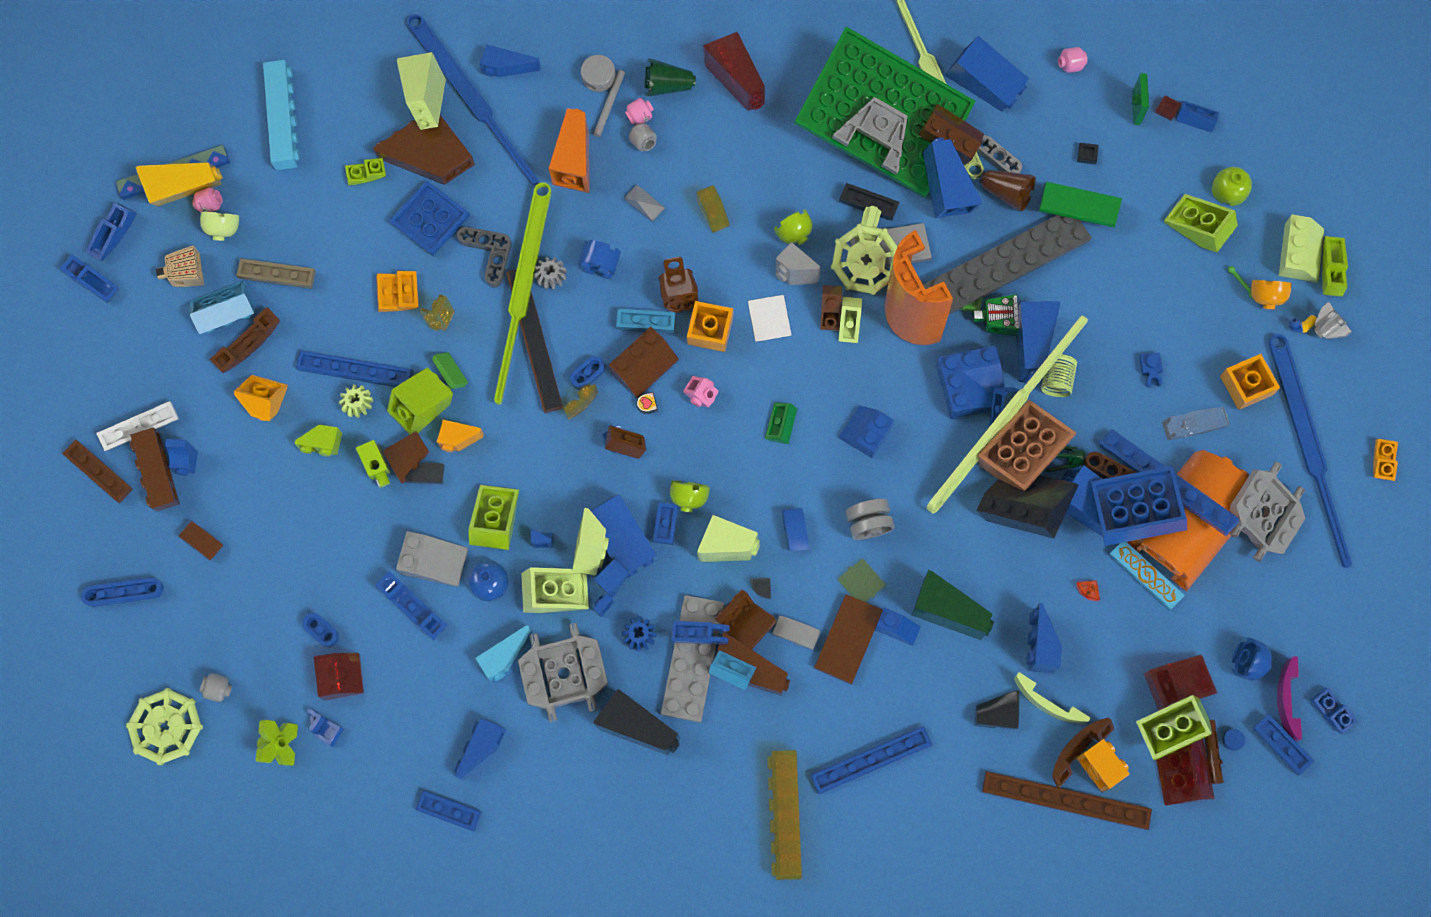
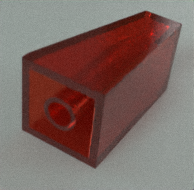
M738 32L703 45L706 68L747 111L757 110L765 105V85Z

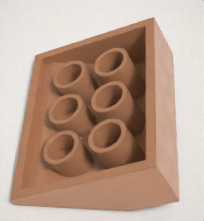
M1028 400L977 455L978 464L995 478L1025 491L1072 440L1076 432Z

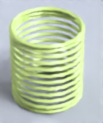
M1061 354L1058 359L1067 360L1071 363L1056 360V362L1069 365L1054 363L1048 370L1050 372H1047L1042 378L1041 390L1050 396L1068 397L1073 391L1077 361L1071 356ZM1047 387H1051V388H1055V389H1067V390H1054V389H1050V388H1047ZM1050 391H1055V392H1067V391H1070V392H1068V393H1054V392H1050Z

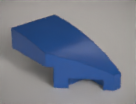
M308 709L307 714L310 716L311 724L309 726L310 731L314 733L315 737L333 747L344 729L313 710Z

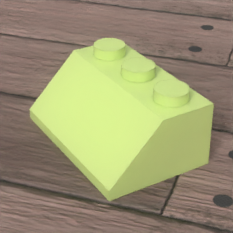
M1292 214L1285 223L1279 276L1318 282L1324 228L1312 218Z
M584 508L577 536L572 572L596 575L598 568L602 569L609 538H605L606 529L588 508Z

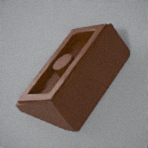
M609 425L605 449L639 459L646 451L645 439L643 435Z

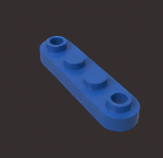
M156 578L92 585L82 591L81 600L90 607L155 599L163 593L164 586ZM156 586V590L151 592V588ZM96 594V599L92 600V596Z

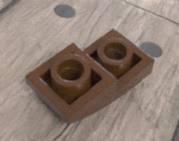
M193 521L178 535L179 538L193 549H196L209 561L223 547L222 543Z

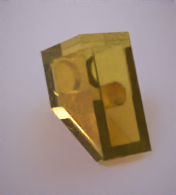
M712 185L696 192L697 203L712 233L730 226L722 200L715 186Z

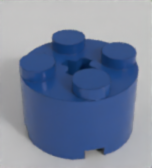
M585 240L578 265L583 268L582 271L584 273L593 275L594 272L601 273V277L611 279L612 275L615 274L621 251L617 248L613 251L610 249L609 244L600 241L589 240L588 243Z

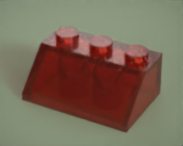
M1203 738L1156 760L1165 806L1215 799Z

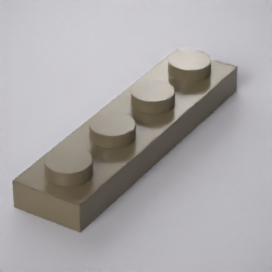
M240 258L236 276L238 279L312 289L316 270L314 268Z

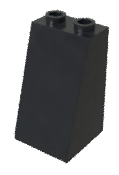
M619 689L593 721L596 728L600 731L668 755L670 752L674 753L680 745V737L677 732Z

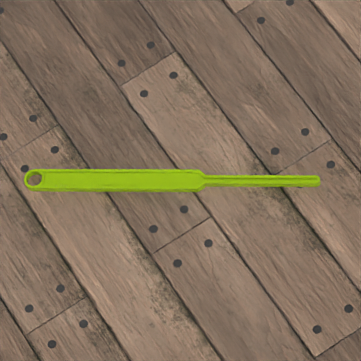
M547 183L537 184L533 192L508 308L512 318L494 397L497 405L502 404L519 321L526 316L535 266L537 265L552 194L551 187ZM546 187L549 192L545 196H540L537 194L538 189Z

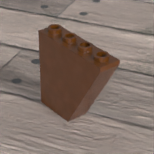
M441 115L438 127L420 130L417 122L413 120L406 127L395 131L389 138L378 142L373 147L377 158H383V161L443 185L475 165L472 155Z

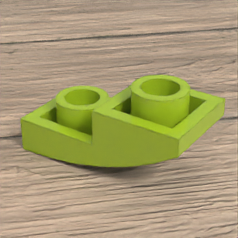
M383 158L364 160V164L345 166L348 186L371 182L386 176Z

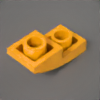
M1383 439L1375 440L1374 478L1395 481L1398 461H1395L1398 442Z

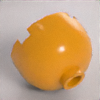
M1252 280L1251 295L1256 303L1263 305V309H1275V306L1284 304L1290 297L1292 283Z

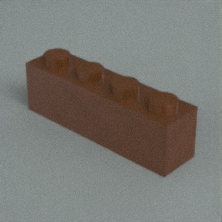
M153 427L130 434L132 439L130 447L136 453L137 459L135 464L142 474L140 482L143 489H146L147 492L145 499L148 507L158 512L179 505V498L159 430Z

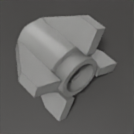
M1329 302L1321 308L1315 322L1316 328L1314 329L1320 338H1342L1352 333L1346 325L1347 322L1335 311Z

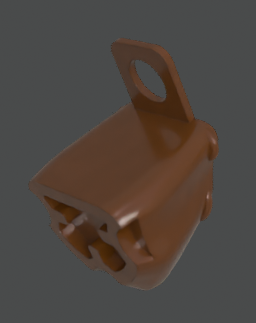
M680 256L665 259V273H662L658 278L663 305L667 310L675 313L690 311L694 307L695 301L699 300L698 286L693 272L690 269H684L683 258ZM671 262L679 263L677 268L668 267Z

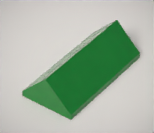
M1045 182L1039 211L1115 228L1122 198Z

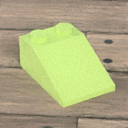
M529 568L521 573L523 613H549L589 609L587 574L572 572V569Z

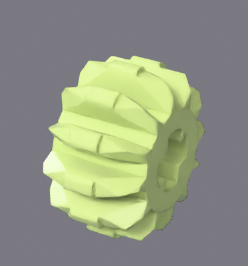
M353 384L352 390L346 387L347 393H340V396L343 398L339 401V404L343 406L341 410L347 413L349 417L355 414L356 418H359L360 413L367 415L366 409H372L370 403L373 402V398L370 397V391L365 390L362 385L357 388Z

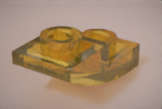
M595 384L582 387L577 392L579 400H572L563 407L568 420L577 416L592 403L598 394Z

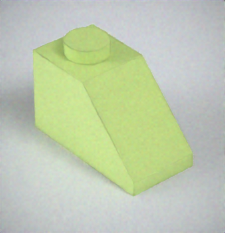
M843 297L839 330L840 342L858 343L862 298Z

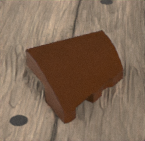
M415 431L384 449L383 453L401 484L406 481L405 476L411 469L415 470L419 466V462L428 455L429 451L418 432Z

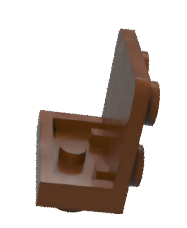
M743 589L732 598V601L725 609L720 611L715 619L718 624L729 625V631L726 633L749 649H753L776 623L775 617L755 604L749 594Z

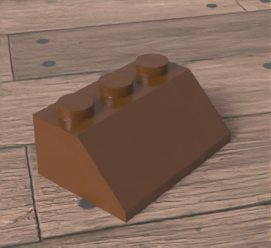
M936 104L918 136L929 143H932L937 138L951 139L962 163L966 165L973 159L980 147L984 133L939 104Z
M649 327L609 364L610 373L638 398L668 371L679 358L665 339L652 327Z

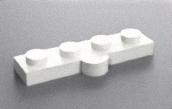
M169 401L97 433V436L104 451H108L131 441L130 434L153 427L155 429L161 428L179 420V417L172 402Z

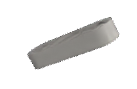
M983 136L982 144L987 143L988 145L987 147H981L980 145L977 152L1000 171L1021 172L1022 163L991 137ZM1001 153L1004 159L996 160L993 155ZM1016 166V170H1010V167Z

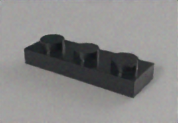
M846 183L839 200L841 203L865 211L866 207H878L881 211L880 217L893 221L900 203Z

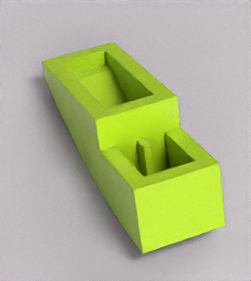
M1325 236L1322 258L1323 295L1343 297L1348 287L1346 278L1348 261L1345 238Z

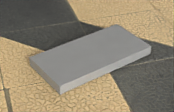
M924 223L887 229V232L897 246L905 236L914 230L917 231L925 249L912 256L911 264L932 259ZM855 237L850 240V246L858 242L855 240ZM882 239L879 243L885 253L891 251ZM865 254V257H861V260L864 262V265H867L868 262L872 261V259L869 258V254ZM886 257L884 268L891 266L892 257Z

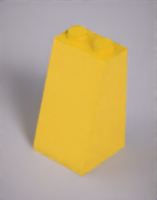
M210 163L145 165L136 167L149 203L157 207L193 195L199 190L222 185L220 179H223L219 168Z

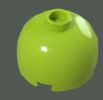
M1240 167L1224 168L1216 175L1213 181L1212 193L1220 203L1236 206L1243 203L1249 196L1252 189V180L1250 175Z
M804 209L803 214L800 215L799 212L788 216L780 222L781 227L777 228L775 226L773 230L784 243L790 244L792 242L793 244L801 245L808 241L807 236L812 231L813 223L809 213Z
M671 480L670 497L675 505L681 507V511L692 512L693 509L700 508L707 502L710 486L694 482H683L682 484V481Z

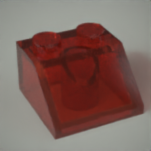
M331 653L314 657L319 698L330 700L364 693L359 653Z

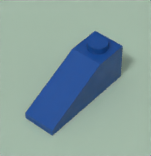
M486 45L480 61L482 73L487 76L503 77L540 71L541 69L539 58L491 45Z

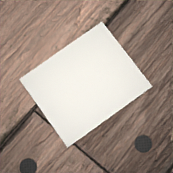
M784 295L748 301L756 342L792 336Z

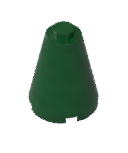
M648 58L647 62H650V67H646L644 83L645 88H648V93L645 92L646 96L689 91L692 87H695L696 76L693 75L692 71Z

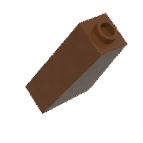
M727 633L722 634V637L728 638V644H719L717 653L720 650L756 667L748 686L782 696L783 691L787 692L790 680L787 679V672L755 651L747 648Z

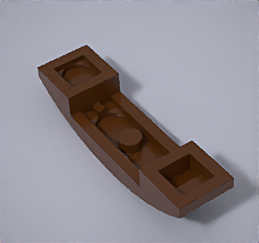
M268 307L253 319L255 323L229 347L225 348L223 346L210 358V361L222 373L229 371L249 357L278 326L280 319Z
M1107 717L1088 725L1077 733L1064 747L1055 763L1052 778L1058 788L1073 774L1070 764L1094 739L1098 742L1103 739L1105 740L1114 730L1110 718Z

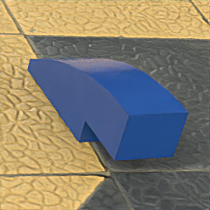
M114 202L107 218L101 219L85 252L103 261L123 238L137 213L122 204Z
M73 254L60 268L61 272L107 303L119 289L118 286Z

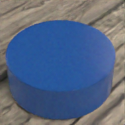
M1231 729L1224 733L1222 741L1227 749L1236 751L1244 746L1245 736L1240 730Z

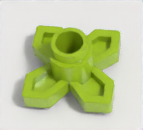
M260 720L258 733L261 737L257 741L256 762L271 763L276 758L279 765L293 766L295 752L288 743L297 737L298 725L283 723L278 728L275 721Z

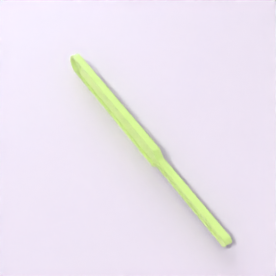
M895 0L920 55L918 62L920 69L946 84L935 57L926 51L905 1ZM976 152L973 159L964 165L971 179L980 178L984 170ZM977 166L981 172L973 175L969 172V168Z
M1082 315L1024 388L1016 393L930 500L927 505L929 512L934 514L942 507L978 462L977 455L1027 401L1032 390L1088 321L1086 317Z

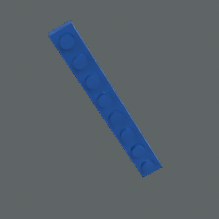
M1113 429L1099 441L1101 448L1136 473L1165 467ZM1175 474L1183 506L1221 534L1227 536L1239 523V518Z

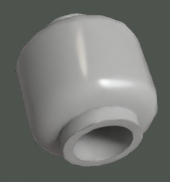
M641 123L631 129L629 140L639 151H649L654 148L657 135L647 124Z
M210 673L208 677L204 676L200 692L203 693L202 695L205 699L222 702L225 696L229 697L232 685H229V678L227 676Z

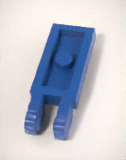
M673 621L671 642L728 644V638L713 637V630L727 632L729 631V625L713 624L712 622Z

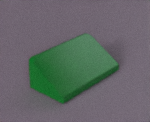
M774 402L765 436L766 440L789 444L797 413V408L791 403Z

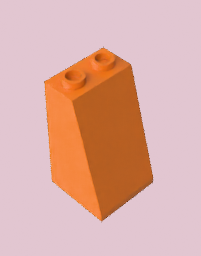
M567 108L549 165L552 184L589 193V129L586 114L580 109Z

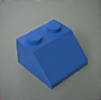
M859 406L840 434L839 439L873 458L892 429L894 419L877 409Z

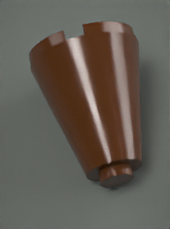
M988 170L987 173H983L980 183L983 189L1015 210L1024 211L1031 200L1029 195L1031 190L1034 191L1036 177L1031 174Z

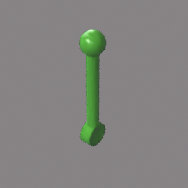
M1229 266L1228 272L1236 277L1249 292V297L1253 299L1250 287L1237 274L1235 267Z

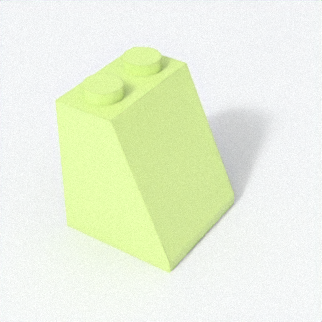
M713 515L697 551L698 561L751 560L752 555H757L760 547L758 533Z

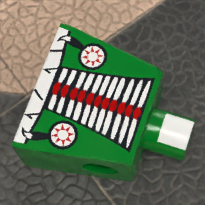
M1017 295L987 299L984 304V310H973V321L984 322L986 332L1016 336L1019 330Z

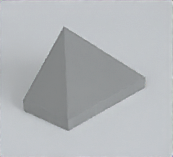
M638 185L624 197L627 202L652 222L665 209L664 206Z

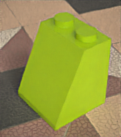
M427 367L392 389L387 412L409 435L415 431L419 433L451 404L453 392L449 386L439 379L436 373Z

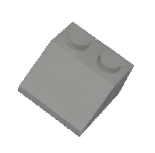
M791 242L777 256L775 273L780 281L786 282L789 285L817 284L819 282L820 266Z

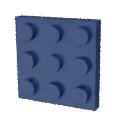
M426 181L391 218L390 223L431 256H434L469 218L470 214L446 194Z

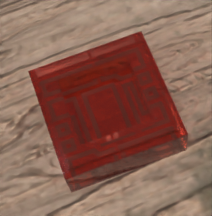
M1165 95L1155 113L1172 121L1181 103Z

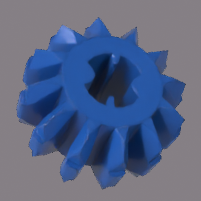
M638 617V622L635 623L634 619L631 618L630 622L632 625L625 624L624 627L628 631L622 632V636L627 637L623 640L624 644L630 643V650L636 645L637 652L641 651V646L648 650L649 648L646 643L648 642L653 645L654 640L651 638L657 636L656 632H651L655 629L654 624L649 625V619L642 623L641 617ZM642 630L644 636L636 638L635 632Z

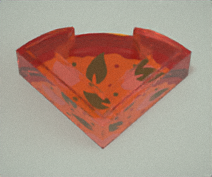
M1097 580L1076 583L1077 590L1084 598L1090 601H1100Z

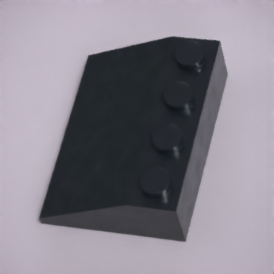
M1039 475L1023 491L998 479L984 493L976 511L987 522L1054 539L1079 485Z

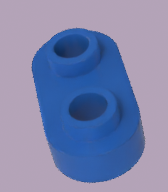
M593 356L581 364L570 376L572 386L582 390L599 378L605 371L603 360L600 357ZM598 366L599 368L598 370H592V367ZM579 378L584 379L582 383L577 382Z
M310 613L304 617L303 628L321 645L332 647L338 642V631L319 614ZM317 621V626L312 628V623ZM328 634H332L330 640H326Z

